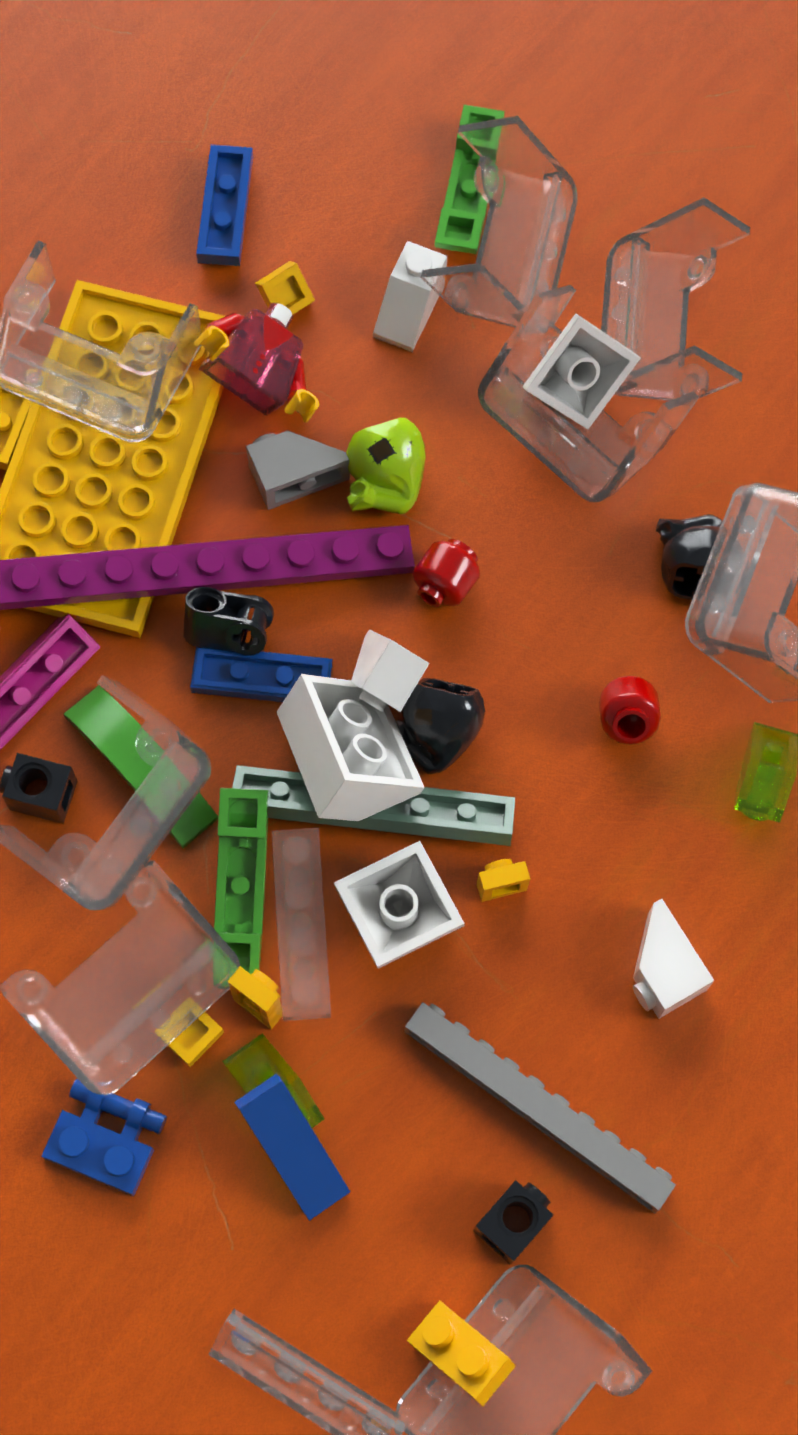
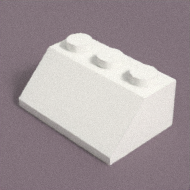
M301 674L277 710V715L318 818L361 821L417 796L423 791L425 787L388 704L384 711L381 712L361 700L359 696L363 689L353 684L351 680Z

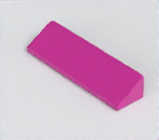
M69 614L61 618L58 617L0 676V750L100 648L97 642Z

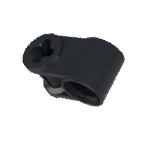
M211 587L194 588L188 592L185 598L184 638L186 642L198 648H213L252 656L260 653L265 647L267 641L265 629L272 623L274 610L267 600L256 595L230 593ZM251 608H254L252 619L249 620V611ZM248 631H251L250 642L246 643Z

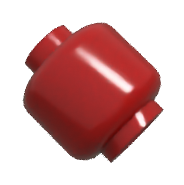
M449 539L448 542H434L413 570L414 582L419 587L417 590L418 596L433 607H439L441 604L449 607L458 606L480 576L479 566L476 563L478 557L475 552L465 543L456 539Z
M630 675L618 677L607 684L601 693L599 708L602 728L609 738L618 743L629 745L642 743L651 738L658 730L661 720L658 693L652 684L641 677Z

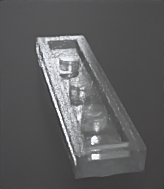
M319 828L272 831L283 1021L331 1018Z
M233 1309L225 1320L208 1354L332 1435H402L410 1421L236 1309Z

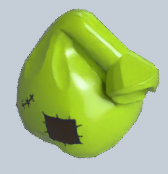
M397 418L367 427L355 433L346 451L349 458L348 471L356 479L351 484L350 496L347 497L352 512L374 508L400 515L405 514L413 507L417 500L424 473L425 445L420 431L407 418Z

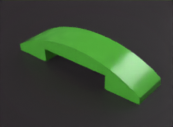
M470 105L463 106L454 160L434 247L477 254L494 177L505 111Z
M100 685L64 713L65 718L93 749L96 748L151 809L153 816L182 848H185L218 820V815L174 761L125 708Z
M220 788L218 817L219 848L210 981H228L240 966L250 974L255 969L260 970L267 861L268 790Z

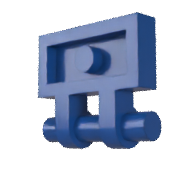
M76 1079L71 1087L69 1097L85 1103L81 1117L62 1110L41 1156L48 1161L134 1196L154 1152L152 1147L137 1140L143 1128L160 1134L166 1123L167 1116L152 1110L151 1103L139 1098L133 1102L111 1093V1087L96 1081L92 1085ZM103 1111L126 1120L121 1134L97 1125Z

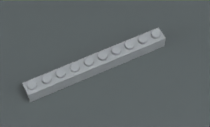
M422 1002L406 1024L404 1031L406 1034L654 1214L660 1210L676 1186L675 1183L670 1181L672 1176L667 1171L658 1166L656 1169L645 1163L647 1158L634 1148H631L630 1151L619 1144L621 1139L609 1130L602 1132L594 1126L595 1120L582 1111L577 1114L569 1108L570 1103L564 1097L557 1093L552 1096L543 1089L545 1085L539 1079L532 1075L527 1078L518 1071L520 1067L514 1061L507 1057L501 1059L493 1053L495 1049L489 1043L482 1039L479 1042L469 1036L470 1031L464 1025L457 1021L454 1024L444 1018L446 1014L439 1007L432 1003L428 1006Z

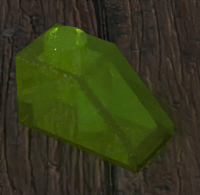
M757 722L753 723L736 788L734 810L741 811L747 817L758 821L768 819L776 822L781 821L797 775L798 734Z
M263 1033L222 1061L244 1094H247L277 1073L311 1128L325 1119L301 1079Z

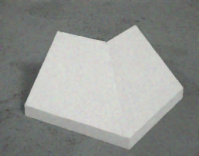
M575 313L525 382L523 388L584 428L589 429L641 357Z
M420 841L334 882V886L377 969L463 927L465 924Z

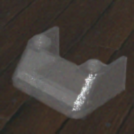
M518 116L460 125L458 134L480 156L478 167L474 174L475 187L490 204L476 263L422 270L420 278L460 314L526 331L543 329L550 320L576 211L577 189L575 182Z
M705 197L622 237L613 245L608 254L601 330L641 357L614 394L616 396L691 402L742 381L741 372L694 345L685 349L689 292L701 287L712 278L715 272L717 250L750 235L749 226Z
M38 240L4 297L0 318V387L124 441L140 442L147 439L157 427L201 345L196 347L193 344L202 334L198 306L189 303L170 339L157 333L142 332L133 336L127 342L121 354L43 322L50 310L48 294L56 279L46 243Z
M567 285L535 295L482 379L478 388V398L482 408L577 494L587 501L600 502L614 495L664 448L700 396L692 391L663 403L656 413L644 411L635 414L627 421L624 427L602 410L591 427L586 429L527 392L523 385L562 333L554 324L576 292L574 287Z
M753 483L738 487L732 495L687 612L685 630L688 639L695 647L767 702L798 701V628L785 617L798 581V492L763 483Z
M103 675L97 681V684L146 720L137 732L135 746L138 755L153 769L98 843L87 835L69 833L60 837L47 853L15 827L0 825V843L81 906L90 910L108 909L120 900L204 787L211 774L210 758L198 744L177 725L120 682Z

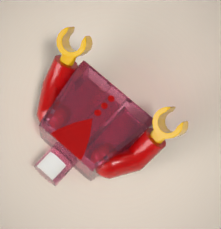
M272 303L266 313L252 308L244 316L232 313L209 323L204 332L193 342L196 347L204 346L210 353L200 365L199 370L265 416L278 409L287 401L288 404L284 409L285 413L291 415L294 411H297L303 417V421L307 423L319 407L318 399L306 389L304 361L300 358L303 343L300 338L287 330L293 314L286 306Z

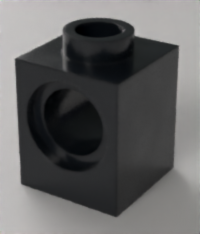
M17 753L13 767L7 766L2 774L0 793H3L2 797L12 811L64 824L78 780L71 766ZM32 781H47L46 788L40 794H25L26 787Z
M515 1180L479 1221L473 1231L511 1265L554 1215L547 1209L551 1202L530 1182L523 1187ZM510 1206L522 1207L529 1215V1228L520 1233L510 1231L503 1222V1211Z

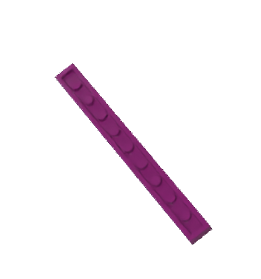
M409 525L0 560V610L184 594L199 587L228 590L413 573L415 564Z

